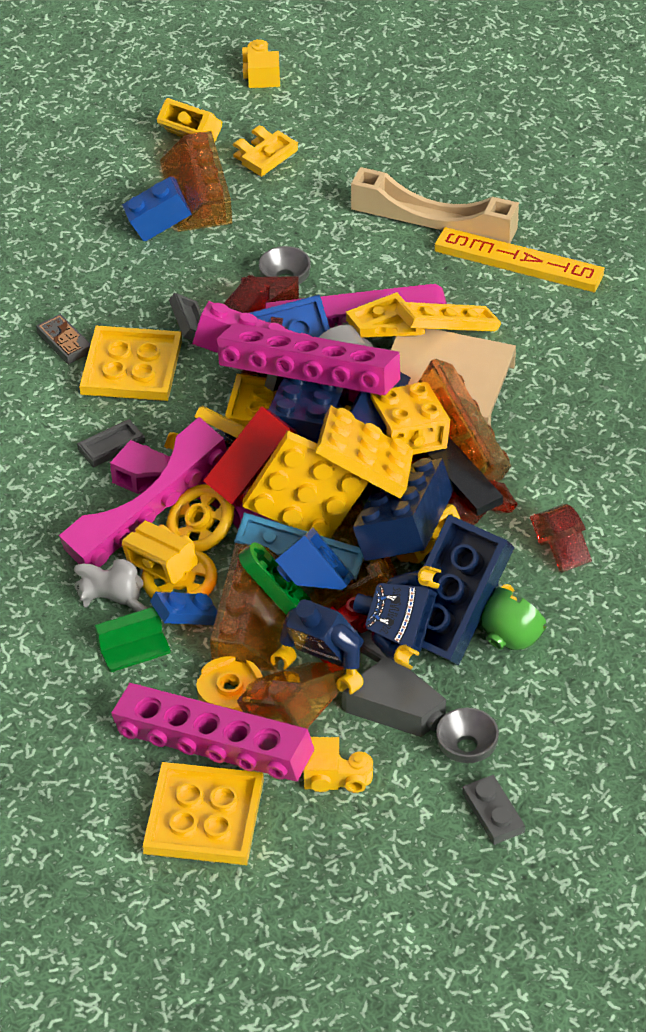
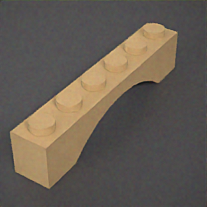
M360 167L351 183V210L438 230H443L444 227L506 243H511L518 229L519 202L490 197L483 201L469 204L437 202L409 191L385 172Z

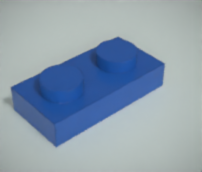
M155 592L150 600L164 623L215 625L221 617L207 594Z

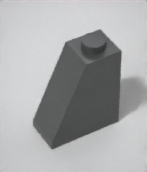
M387 657L361 674L364 682L359 690L351 695L349 694V688L341 692L342 710L346 713L419 737L424 736L430 730H437L440 719L446 714V699L410 669L399 665Z

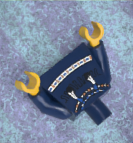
M423 566L418 571H410L392 577L387 581V584L378 583L374 597L358 593L353 604V611L355 613L368 616L365 628L372 632L371 637L374 644L387 658L410 670L413 666L409 665V658L413 654L417 656L420 654L437 596L436 592L426 586L438 589L440 585L433 582V577L436 573H441V569L430 566Z
M301 600L296 608L288 612L283 622L280 636L282 646L271 656L272 665H275L282 659L284 661L283 670L287 669L297 658V654L292 648L295 646L299 651L346 669V674L336 682L340 692L349 688V694L351 695L359 690L364 682L362 676L356 671L360 667V647L364 642L361 636L338 611L313 603L310 600Z

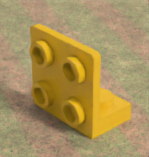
M428 382L394 387L386 395L371 393L370 399L387 427L386 435L392 439L399 438L405 441L414 450L413 455L447 448L450 418Z

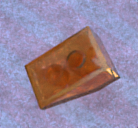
M307 662L256 679L246 687V691L239 697L237 703L245 713L308 729L340 692L336 682L346 674V669L333 663Z

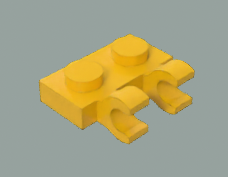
M260 125L251 130V133L257 136L251 141V144L255 147L243 138L233 143V146L239 149L233 154V157L242 161L243 166L261 177L298 151V142L280 131L272 134Z

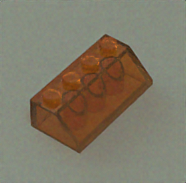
M212 131L184 135L160 159L164 180L168 177L176 179L192 215L176 224L178 232L232 224L231 198Z
M439 359L431 360L417 383H429L449 416L450 427L448 436L492 484L502 480L511 468L508 455L500 448L495 439L493 429L486 423L480 413L478 403L472 399L466 389L463 377L457 373L453 364Z
M235 543L210 639L211 659L233 656L236 658V661L246 663V660L253 662L260 671L277 672L279 661L272 665L270 658L282 646L280 636L286 615L242 567L239 553L249 545ZM263 546L275 560L279 557L268 547Z

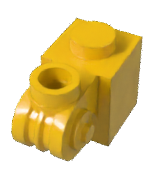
M260 39L251 41L247 47H242L243 79L249 80V88L280 87L279 51H268V43Z
M311 737L315 750L303 770L304 789L326 792L328 790H339V787H344L349 792L359 793L364 791L366 786L372 782L373 760L369 754L359 751L351 754L349 760H345L340 756L339 737Z

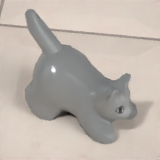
M125 559L114 560L110 570H103L92 564H77L74 566V572L81 576V579L75 582V589L85 608L95 598H106L118 604L127 605L136 612L147 609L146 606L138 601L140 589L144 584L140 576L137 575L136 567L131 562Z

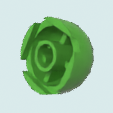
M501 587L495 588L481 616L482 627L488 634L486 639L499 650H502L504 647L510 650L528 648L546 630L547 626H544L546 620L527 600L522 598L520 602H517L510 598L514 592Z

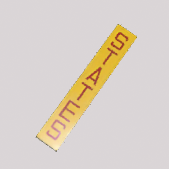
M444 227L435 243V252L594 293L604 276L605 267Z

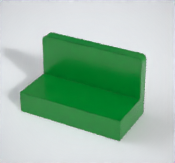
M154 607L95 625L97 646L109 672H115L170 654L171 652L170 646L162 632L161 618Z

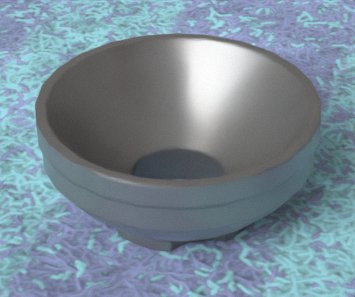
M291 246L272 248L266 251L259 260L261 277L265 282L277 288L287 289L295 287L304 282L310 274V258L299 248ZM281 274L293 276L291 279H278L277 277Z
M466 707L458 708L445 714L437 725L436 736L438 746L447 757L460 763H476L486 759L494 752L498 742L499 730L495 720L489 714L476 708ZM469 739L477 744V748L470 752H464L458 748L457 744L461 740Z

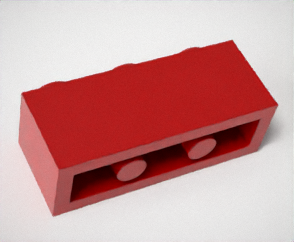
M261 406L203 481L230 504L240 507L243 503V498L286 432L290 431L295 434L297 432L269 409Z

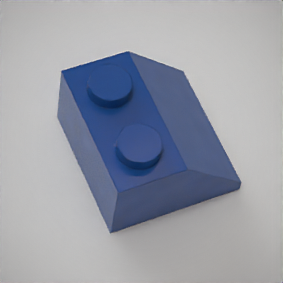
M174 177L166 178L122 204L129 222L143 241L151 239L192 215Z
M311 528L275 560L279 564L276 568L280 575L287 582L292 580L298 586L343 590L354 577L314 528Z

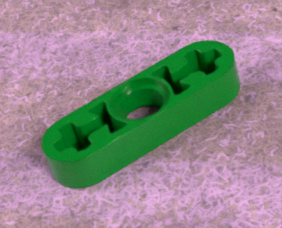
M254 542L239 553L242 567L286 616L291 609L297 607L301 600L311 601L300 586L295 585L292 580L287 582L280 575L276 568L279 564L261 544Z

